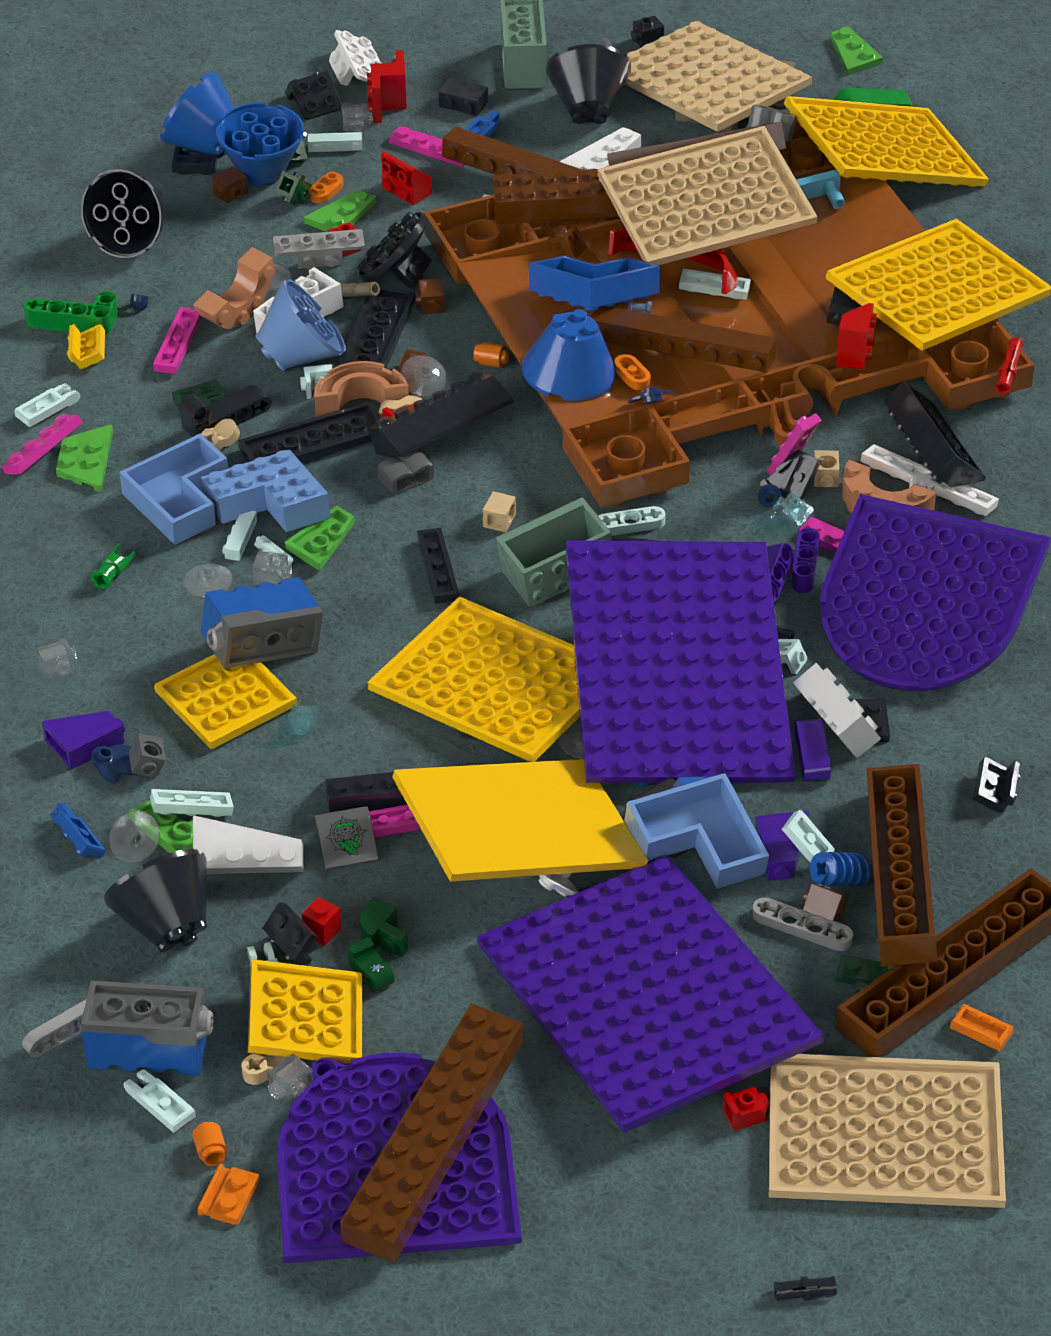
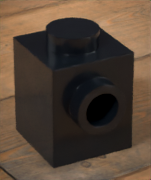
M656 16L644 17L633 21L631 38L640 48L664 36V25Z

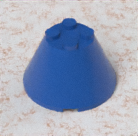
M209 72L200 77L202 82L196 87L191 85L172 107L162 125L165 128V132L160 134V139L166 144L217 156L221 153L226 155L217 140L216 127L220 123V118L235 107L220 76L215 72Z
M265 102L243 104L229 110L220 118V123L216 127V137L220 146L236 169L246 175L247 181L255 187H261L264 184L279 180L282 171H285L304 136L303 122L294 111L277 104V107L265 106Z
M581 309L574 310V312L555 314L550 324L528 350L522 362V373L530 386L549 396V393L562 396V400L584 401L597 398L611 389V385L616 378L614 362L598 324L594 319L587 316L586 311Z

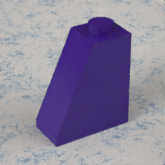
M109 711L51 719L42 722L44 740L71 770L92 760L91 754L94 748L98 746L112 747L125 743L123 734L125 732L124 724Z
M804 810V814L809 818L808 810ZM794 812L755 816V830L769 854L766 869L768 881L785 880L795 876L801 852L782 830Z

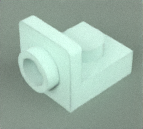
M332 364L304 367V377H300L301 391H306L307 399L312 398L311 389H315L316 383L320 378L328 375V371L332 369Z
M778 639L781 664L787 663L791 674H797L807 661V656L800 640Z

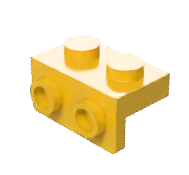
M74 324L69 326L67 355L72 363L75 362L79 369H83L104 360L105 329L101 324L81 333Z

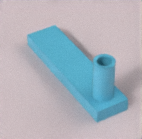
M837 170L796 180L807 199L827 195L834 209H840L845 205V200L840 192V175Z

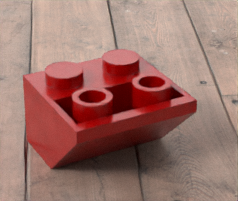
M385 151L381 153L383 189L413 206L432 194V182L429 175Z
M874 303L865 304L842 314L838 335L836 366L864 370L866 360L871 361V346H874L876 332H874V328L877 322V313H873Z

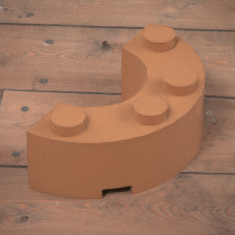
M253 247L237 261L236 277L226 292L218 296L207 290L193 304L195 311L200 316L222 328L232 329L240 324L245 325L249 318L254 315L253 311L264 303L272 278L275 275L272 257Z
M358 361L339 365L329 370L328 375L320 378L316 383L314 389L315 415L318 417L339 411L345 403L358 398H369L379 403L385 400L398 401L409 395L407 381L397 370L393 369L390 371L384 368V364Z
M848 460L843 475L842 499L851 514L860 494L934 511L935 491L916 484L903 491L890 492L881 490L870 481V467Z

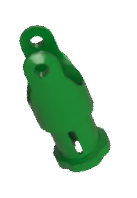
M119 543L105 557L101 567L91 573L90 579L93 584L98 588L108 589L113 578L118 577L133 560L136 551H133L127 557H122L117 554L121 547V543Z

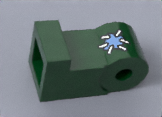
M369 937L348 947L349 966L354 972L362 973L363 983L372 992L375 993L395 982L391 967L377 953L374 943Z

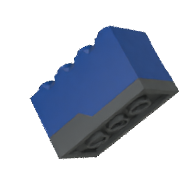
M299 577L283 579L276 585L270 582L259 583V585L252 589L245 585L236 587L232 592H226L223 589L209 591L205 594L201 634L209 644V647L212 648L224 669L317 653L323 611Z
M91 980L81 1021L87 1068L108 1069L110 1065L120 1066L124 1071H136L138 1067H146L154 1073H164L166 1069H176L179 1074L200 1076L207 1036L212 1033L214 1019L213 1013L205 1006L204 988Z

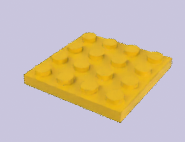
M215 654L154 684L155 692L211 750L297 706V698L261 662L224 669Z
M252 959L250 966L248 1053L316 1061L321 1058H329L342 1064H351V1060L361 1058L362 973Z

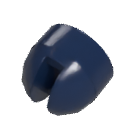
M131 294L130 305L135 310H144L148 305L149 297Z

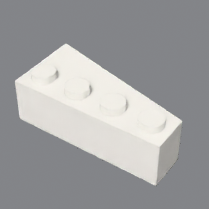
M623 127L559 162L583 170L608 167L606 153L641 147V134Z
M315 267L309 270L307 277L301 276L295 280L321 306L322 309L319 312L323 317L333 314L344 307L341 284ZM274 297L253 311L256 333L259 332Z
M815 663L796 679L793 684L853 755L858 758L881 739L875 732L878 726L869 715L866 718L862 716L864 710L855 699L852 702L848 700L850 694L841 683L838 686L834 684L836 677L828 668L822 670Z
M193 816V849H198L199 854L204 852L207 858V874L303 872V843L301 839Z

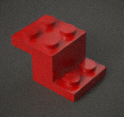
M395 50L396 59H391L392 63L371 64V72H367L369 115H373V123H382L381 110L407 109L404 50Z

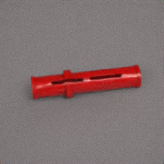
M1013 337L1009 340L1003 364L998 369V381L995 389L1000 394L1009 393L1012 381L1017 375L1016 367L1024 345L1023 341L1018 337Z

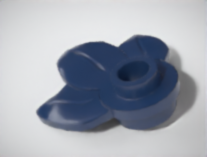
M658 386L645 388L644 392L639 396L628 398L627 403L630 404L643 399L644 404L659 402L663 400L662 396L673 395L674 391L658 390Z
M117 744L112 747L98 746L93 749L91 754L92 763L99 769V774L102 778L116 784L120 774L138 775L133 774L131 771L129 758L131 746Z

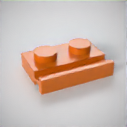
M219 1164L198 1206V1215L203 1216L204 1214L212 1219L238 1226L260 1181L259 1174L234 1167L228 1169L223 1164Z

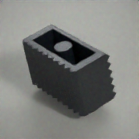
M448 78L441 89H439V106L446 109L478 116L488 103V87Z

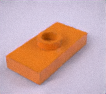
M966 1004L962 1005L950 1024L951 1029L998 1051L1003 1049L1014 1031L1013 1026Z

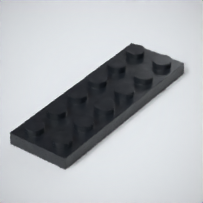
M380 287L378 295L367 296L345 345L346 351L341 354L336 367L350 362L369 361L384 364V368H387L415 303L416 292Z
M369 401L238 440V447L247 462L254 461L259 457L274 455L283 450H290L300 462H304L371 442L368 427L375 425V421L380 419V416Z

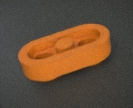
M336 172L325 174L312 185L309 199L315 203L329 201L343 188V176Z
M624 354L615 358L614 367L616 374L630 388L643 390L650 385V372L634 356Z

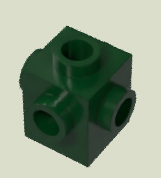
M282 171L274 191L284 195L282 200L294 205L295 201L304 204L310 195L312 184L305 181L306 176L295 171L293 175Z

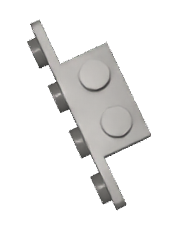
M357 229L274 236L273 244L275 256L297 255L298 269H312L313 267L343 265L342 251L364 249L363 230Z

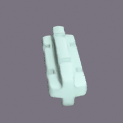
M262 535L256 538L254 546L272 561L277 562V565L283 569L292 566L293 558L287 553L285 554L281 548L267 537Z

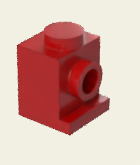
M755 1086L730 1094L729 1091L723 1093L722 1110L734 1131L766 1121V1110L769 1109V1102L765 1093H758Z

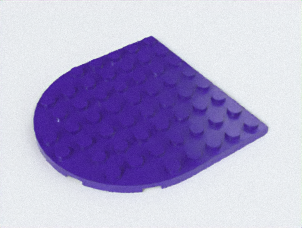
M860 494L822 587L820 599L821 619L826 637L836 655L847 667L864 679L887 688L906 691H927L965 681L992 664L1013 639L1049 549L1050 537Z
M382 1053L351 1060V1064L347 1065L356 1070H346L339 1075L338 1073L344 1069L343 1067L336 1072L331 1069L313 1081L297 1097L289 1109V1115L283 1127H281L278 1140L277 1158L284 1263L376 1256L342 1242L340 1221L434 1066L435 1061L423 1059L422 1055L412 1053ZM360 1074L365 1075L366 1077H363L361 1084L357 1086L361 1080ZM371 1076L376 1077L377 1081H371ZM329 1079H332V1080L338 1079L339 1083H338V1085L336 1086V1085H334V1084H332V1083L327 1082V1080H329ZM341 1086L351 1087L359 1091L363 1090L364 1093L355 1094L341 1088ZM490 1098L401 1253L522 1243L509 1129L502 1110L498 1108L492 1098Z

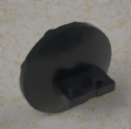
M408 212L401 219L400 224L397 222L393 223L387 230L389 234L377 246L373 245L366 252L367 258L362 260L357 267L360 270L359 278L363 282H371L392 272L410 290L414 289L419 283L418 280H421L422 274L427 270L432 261L417 246L423 235L427 217L422 212L414 214Z

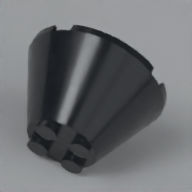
M583 44L568 47V52L561 55L558 52L554 54L547 62L546 74L574 123L594 122L596 124H603L606 122V118L611 115L632 68L629 57L619 54L618 49L600 44Z
M110 169L98 174L90 185L86 187L81 201L82 223L89 238H92L103 252L117 258L136 257L147 252L160 236L165 211L162 192L142 175L128 169Z
M198 849L180 850L142 864L144 870L130 877L129 873L125 874L106 891L104 901L107 907L158 947L159 952H166L181 942L183 946L195 942L198 939L196 934L208 927L207 858L204 852L199 854Z

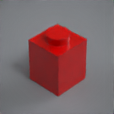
M317 897L302 913V920L317 935L315 941L323 946H326L341 930L340 908L320 897Z

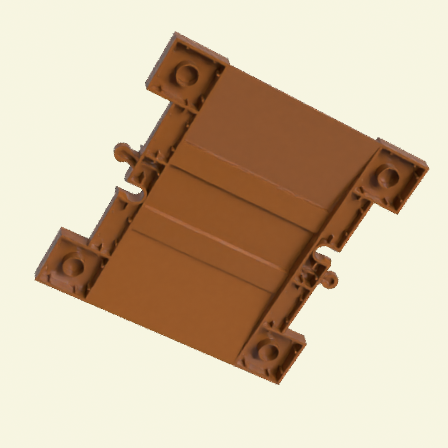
M796 121L792 141L785 142L786 149H781V155L795 179L836 170L804 128ZM840 176V192L845 200V205L842 208L834 209L827 195L807 199L817 215V223L733 245L723 252L735 269L737 277L751 279L747 300L679 289L683 268L722 275V271L686 258L658 265L660 266L659 293L652 294L647 299H633V302L636 303L652 301L653 315L776 338V358L768 373L605 342L613 362L619 355H632L650 372V385L647 388L658 386V390H673L674 394L662 396V401L644 404L643 399L628 404V398L639 396L644 392V389L634 390L630 388L617 374L609 391L590 400L566 401L562 400V396L549 393V396L540 392L539 394L563 430L564 452L600 508L606 506H619L627 500L652 493L662 494L669 491L670 488L689 483L690 460L679 444L753 425L760 436L763 435V428L770 426L774 432L775 442L778 445H782L787 441L788 438L786 436L795 428L796 420L794 419L807 416L813 407V398L807 389L818 390L822 399L836 416L843 399L901 383L902 381L923 377L947 410H959L967 408L972 403L994 397L1004 398L1012 392L1032 387L1034 364L1021 349L1016 367L1017 375L1012 381L1011 389L1007 394H1000L995 389L998 381V369L1003 364L1008 343L1012 337L998 319L922 351L877 317L876 327L874 328V332H876L874 346H871V361L866 360L865 369L836 366L840 326L827 323L828 311L835 285L826 279L827 271L925 231L886 181L875 178L862 179L860 177L845 178ZM493 195L424 212V215L427 217L424 229L426 237L457 285L462 283L470 285L521 366L524 356L550 324L555 314L574 312V310L581 309L587 312V316L591 317L595 311L585 310L584 306L569 305L568 301H555L554 297L539 296L537 292L529 290V263L560 256L567 257L559 242L550 244L548 241L554 234V229L561 225L567 227L575 224L588 247L577 260L599 264L630 257L643 261L639 252L624 250L613 256L608 254L610 231L625 228L620 217L496 224ZM616 302V305L611 307L627 309L628 303Z

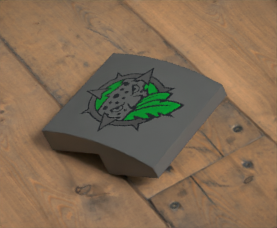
M367 806L315 815V824L325 871L378 861Z

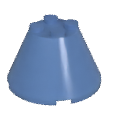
M290 279L284 280L280 284L261 328L255 335L257 340L263 345L261 348L263 354L268 359L273 357L282 371L341 355L346 351V346L332 320L327 322L319 312L322 309L321 306L301 286Z

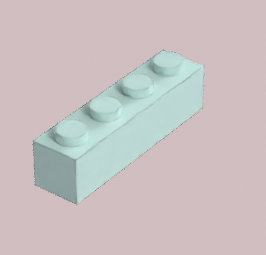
M362 132L308 134V152L362 150Z
M256 511L241 514L236 519L235 525L232 526L231 534L227 537V543L223 546L222 552L225 554V559L240 561L257 522Z

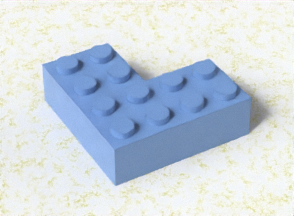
M200 433L120 471L122 494L176 545L216 525L214 503L203 494L201 477L209 475L213 471L228 469V461Z
M290 450L279 451L267 457H259L254 461L236 464L231 468L213 471L209 475L201 477L203 494L214 503L215 515L222 524L236 520L239 515L250 511L258 513L265 510L269 511L286 532L331 518L327 491Z
M725 773L627 802L625 823L648 861L695 847L716 889L766 874L769 854Z

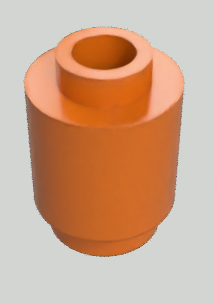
M482 342L481 344H476L473 359L479 365L502 368L504 364L508 363L509 351L506 350L505 345Z
M214 1122L199 1124L192 1133L199 1159L207 1166H216L225 1160L227 1153L221 1128Z

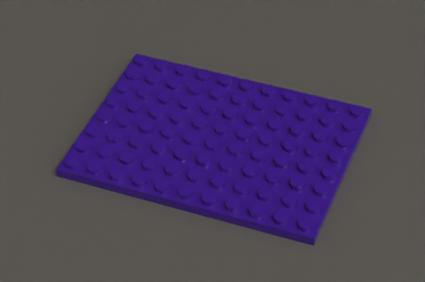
M566 540L565 548L586 783H675L679 777H712L723 773L726 774L730 783L794 782L795 769L766 542Z
M668 855L477 936V943L623 1133L824 1043L821 1031Z

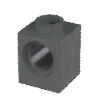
M137 734L129 749L130 765L133 774L153 778L158 776L166 761L163 738Z

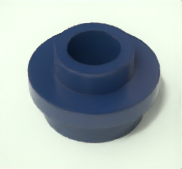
M766 484L759 489L758 501L762 506L775 507L781 502L782 493L776 485ZM769 494L774 496L773 499H766L765 497Z

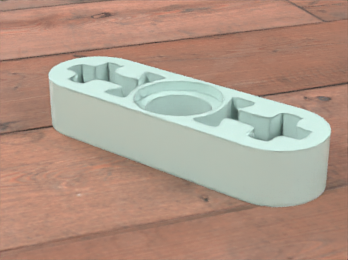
M657 506L604 513L598 516L611 531L612 536L659 529L665 525V511ZM631 519V520H635L636 523L629 524V523H626L625 521Z

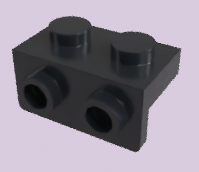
M984 757L979 763L973 800L999 813L1007 806H1012L1018 794L1015 790L1021 776L1019 773L1020 762L1014 760L1007 768Z
M279 902L262 929L268 934L269 941L285 952L284 956L287 960L294 964L299 962L310 964L312 958L307 954V951L317 938V935L286 903Z

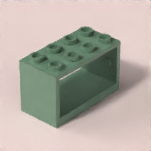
M500 0L504 89L547 88V44L543 0Z
M583 497L496 538L502 572L529 607L542 603L569 589L566 540L612 541L611 531Z

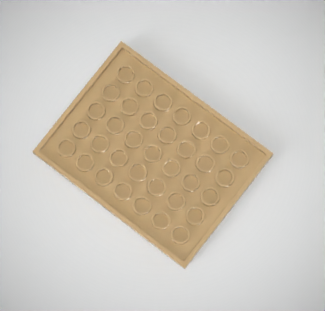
M699 21L691 22L690 25L677 29L673 33L660 37L658 40L627 54L631 61L632 69L625 85L717 132L750 116L752 105L758 104L768 107L786 98V96H790L812 85V76Z
M765 126L598 169V177L644 262L655 265H662L817 223L816 213Z
M797 1054L771 1066L769 1198L1005 1208L1006 1192L999 1063Z

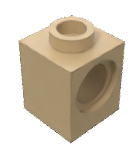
M814 450V457L821 460L814 476V487H838L839 451Z
M493 491L483 508V527L506 532L516 515V497Z

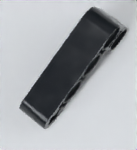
M256 385L245 387L209 405L203 403L195 394H190L184 397L180 403L182 428L191 437H194L205 429L214 428L224 419H231L236 425H239L267 412L271 407L272 401Z

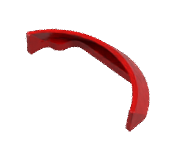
M626 228L610 231L609 255L613 256L624 250L638 252ZM720 249L686 258L722 271V294L726 295L737 288V273Z

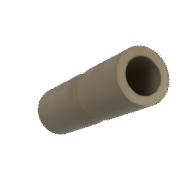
M377 282L341 284L342 297L376 296L379 294L380 287Z

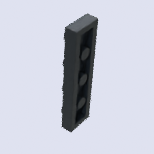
M433 528L417 531V539L434 603L455 601L459 597V591L442 529Z

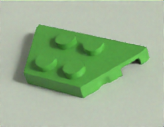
M113 425L65 437L62 440L58 457L57 476L66 480H72L79 485L86 483L94 486L95 491L102 492L113 435Z

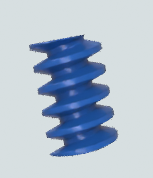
M819 852L811 860L810 875L813 882L821 883L824 886H863L869 880L870 865L862 853Z

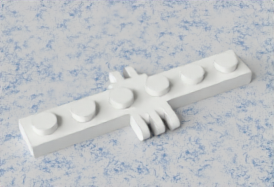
M873 444L862 453L860 462L869 465L871 468L879 469L894 478L908 482L909 488L916 484L935 491L936 496H941L952 501L955 505L973 510L976 514L987 516L998 505L999 498L969 485L951 488L944 482L939 484L931 477L932 471L925 466Z

